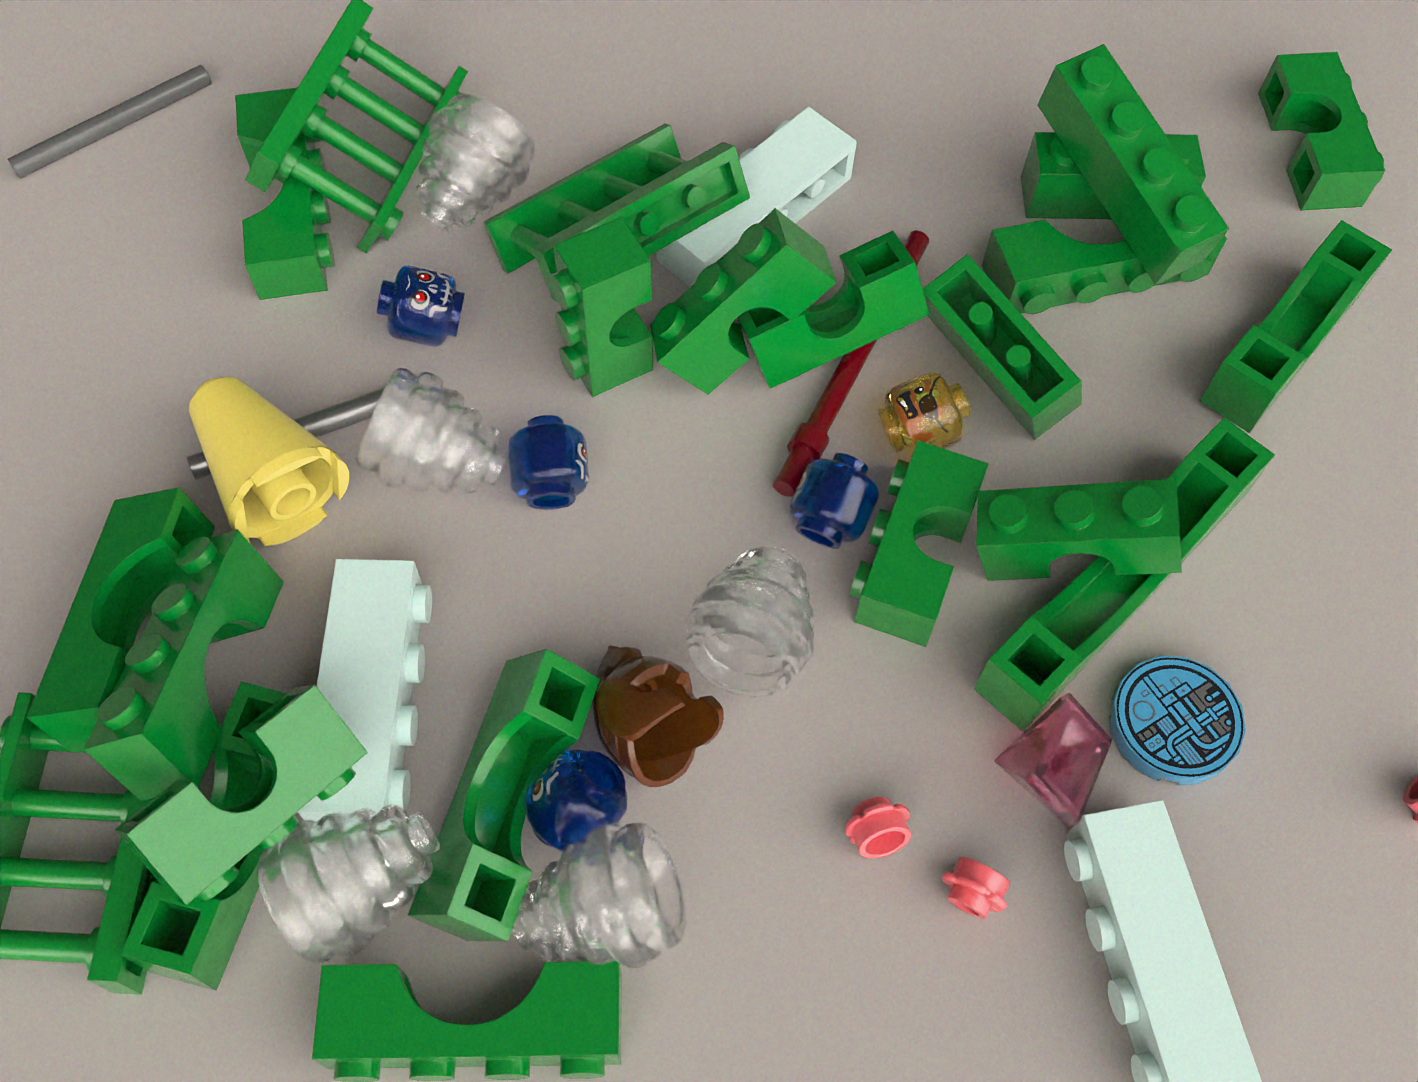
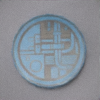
M1158 656L1137 664L1115 688L1111 704L1112 714L1109 717L1110 733L1122 756L1143 775L1158 781L1163 778L1170 782H1179L1177 785L1193 786L1215 778L1239 754L1246 732L1243 708L1230 684L1210 667L1186 657Z

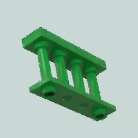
M351 0L259 149L245 181L266 192L276 174L286 180L291 175L369 223L357 245L358 249L367 253L378 236L388 241L400 222L404 212L395 206L442 119L451 123L461 108L466 95L458 90L468 71L458 66L445 88L371 40L372 33L364 29V26L374 8L362 0ZM346 57L355 62L359 58L434 106L424 125L348 77L350 71L342 66ZM324 94L333 100L336 96L342 98L412 143L413 145L404 162L401 164L325 116L327 110L318 105ZM302 133L310 139L313 135L317 136L391 182L380 204L301 156L303 150L294 145L300 134Z
M665 123L485 220L483 224L503 271L510 273L536 258L552 299L559 303L550 281V275L557 272L553 245L622 217L646 255L650 256L750 199V194L734 145L721 142L693 159L686 161L681 159L671 125Z
M18 692L12 715L4 720L0 730V959L84 963L89 971L88 981L111 993L142 995L147 970L124 958L120 953L152 881L157 879L121 838L117 855H113L108 862L20 858L31 817L121 822L122 824L154 798L140 801L128 789L124 794L39 790L48 752L70 751L26 718L35 695ZM12 887L104 891L106 902L100 926L92 930L91 934L1 929Z

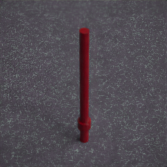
M918 230L911 231L904 243V247L915 261L916 267L929 244V237L924 232ZM877 340L842 356L807 422L800 423L787 445L790 453L773 482L774 489L781 495L787 497L794 496L804 471L808 470L811 464H816L821 459L830 441L827 433Z

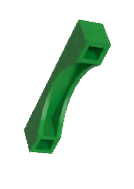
M1223 418L1195 446L1168 478H1176L1181 564L1243 499L1275 457L1274 453L1226 418ZM1098 556L1062 592L1043 608L1031 615L989 658L974 690L1021 731L1025 732L1173 573L1115 575L1112 562Z

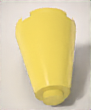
M236 377L213 378L204 382L196 390L189 404V415L232 530L238 529L249 543V538H259L264 546H269L297 538L318 525L327 516L322 506L330 499L333 493L339 501L341 500L349 484V470L340 456L259 393Z

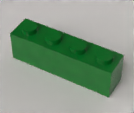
M1105 44L1055 65L1037 106L1155 285L1202 263L1227 233L1229 227Z

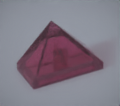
M1069 692L1052 704L994 762L1070 828L1080 823L1112 739Z

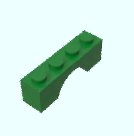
M298 87L235 95L237 136L250 168L259 149ZM301 133L294 144L303 150L301 156L326 170L322 151L320 148L315 149L314 142H321L323 140L315 135L310 139ZM276 174L274 179L283 183L277 197L260 212L242 220L245 266L260 300L328 291L326 268L334 267L335 260L329 233H322V224L331 223L327 197L291 175L286 180Z
M1045 219L992 230L981 265L984 273L1021 314H1038L1051 307L1075 302L1091 303L1104 296L1128 291L1139 293L1156 286L1126 240L1101 245L1080 242L1060 233ZM1226 236L1222 237L1202 263L1156 285L1180 280L1192 282L1208 275L1227 240Z
M1341 220L1312 254L1297 278L1259 326L1254 324L1223 360L1199 401L1250 433L1363 293L1392 249Z
M179 487L116 499L112 504L26 717L71 753L84 751L83 748L98 721L97 712L105 699L111 695L126 665V654L134 645L141 624L151 611L153 601L164 590L176 566L175 559L177 554L186 544L196 538L203 536L212 538L215 526Z
M238 529L212 538L205 536L196 538L179 551L175 559L176 566L164 590L153 601L151 606L152 614L139 640L126 654V665L111 695L101 704L97 712L98 721L83 748L85 752L140 801L157 797L177 780L191 781L196 787L199 786L222 731L211 709L205 686V659L210 642L215 643L265 628L284 581Z
M548 649L526 654L505 662L408 916L466 941L508 942L533 872L524 862L521 851L522 829L531 802V792L537 783L536 781L544 777L539 776L555 758L579 740L600 678Z
M241 681L221 725L222 731L214 748L215 777L210 803L218 809L231 808L243 802L253 792L258 781L259 763L252 748L239 734V731L287 693ZM276 844L266 850H262L257 845L235 864V867L239 870L237 877L224 890L205 902H201L196 897L189 904L185 905L172 898L158 880L152 881L120 955L148 972L217 991Z
M620 961L545 962L535 985L522 1002L497 1019L473 1025L448 1023L425 1012L415 997L408 976L397 964L322 965L312 1060L327 1069H334L333 1080L340 1082L379 1081L380 1068H410L409 1079L417 1081L455 1079V1067H485L484 1078L493 1080L527 1079L530 1077V1066H560V1077L601 1078L605 1076V1065H621L622 972Z

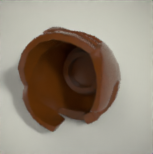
M608 646V651L603 657L596 673V677L600 678L592 701L594 722L599 738L613 761L641 784L648 787H660L673 783L688 770L694 758L696 748L709 744L717 736L724 720L723 708L712 695L699 697V699L694 697L689 673L679 665L654 656H642L641 651L637 648Z

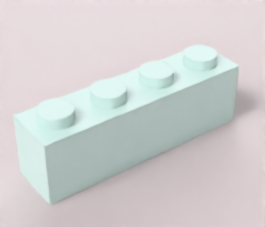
M808 106L792 120L783 121L773 134L756 148H749L740 155L739 161L750 199L656 252L657 261L687 286L691 287L703 269L719 261L738 243L741 235L748 227L759 223L774 208L796 224L850 180L857 141Z
M336 559L317 688L368 753L351 766L356 775L343 789L324 801H320L316 796L298 811L313 832L395 833L397 812L407 811L411 778L409 770H403L405 746L415 745L418 732L416 705H410L413 683H422L425 672V649L423 644H418L420 623H429L432 612L430 585L422 584L414 561Z
M1164 801L1083 815L1066 834L1068 840L1064 844L1065 860L1073 880L1082 882L1089 905L1085 914L1088 935L1094 948L1098 952H1104L1112 980L1108 982V997L1111 1009L1117 1021L1121 1025H1127L1135 1051V1055L1131 1057V1071L1134 1082H1262Z

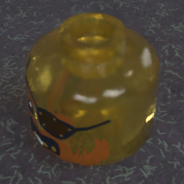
M934 372L925 373L891 387L885 394V406L878 409L880 421L894 452L897 453L904 450L911 458L918 440L944 449L958 444L964 435L962 419L972 415L969 402L961 385L955 383L948 386L945 379Z

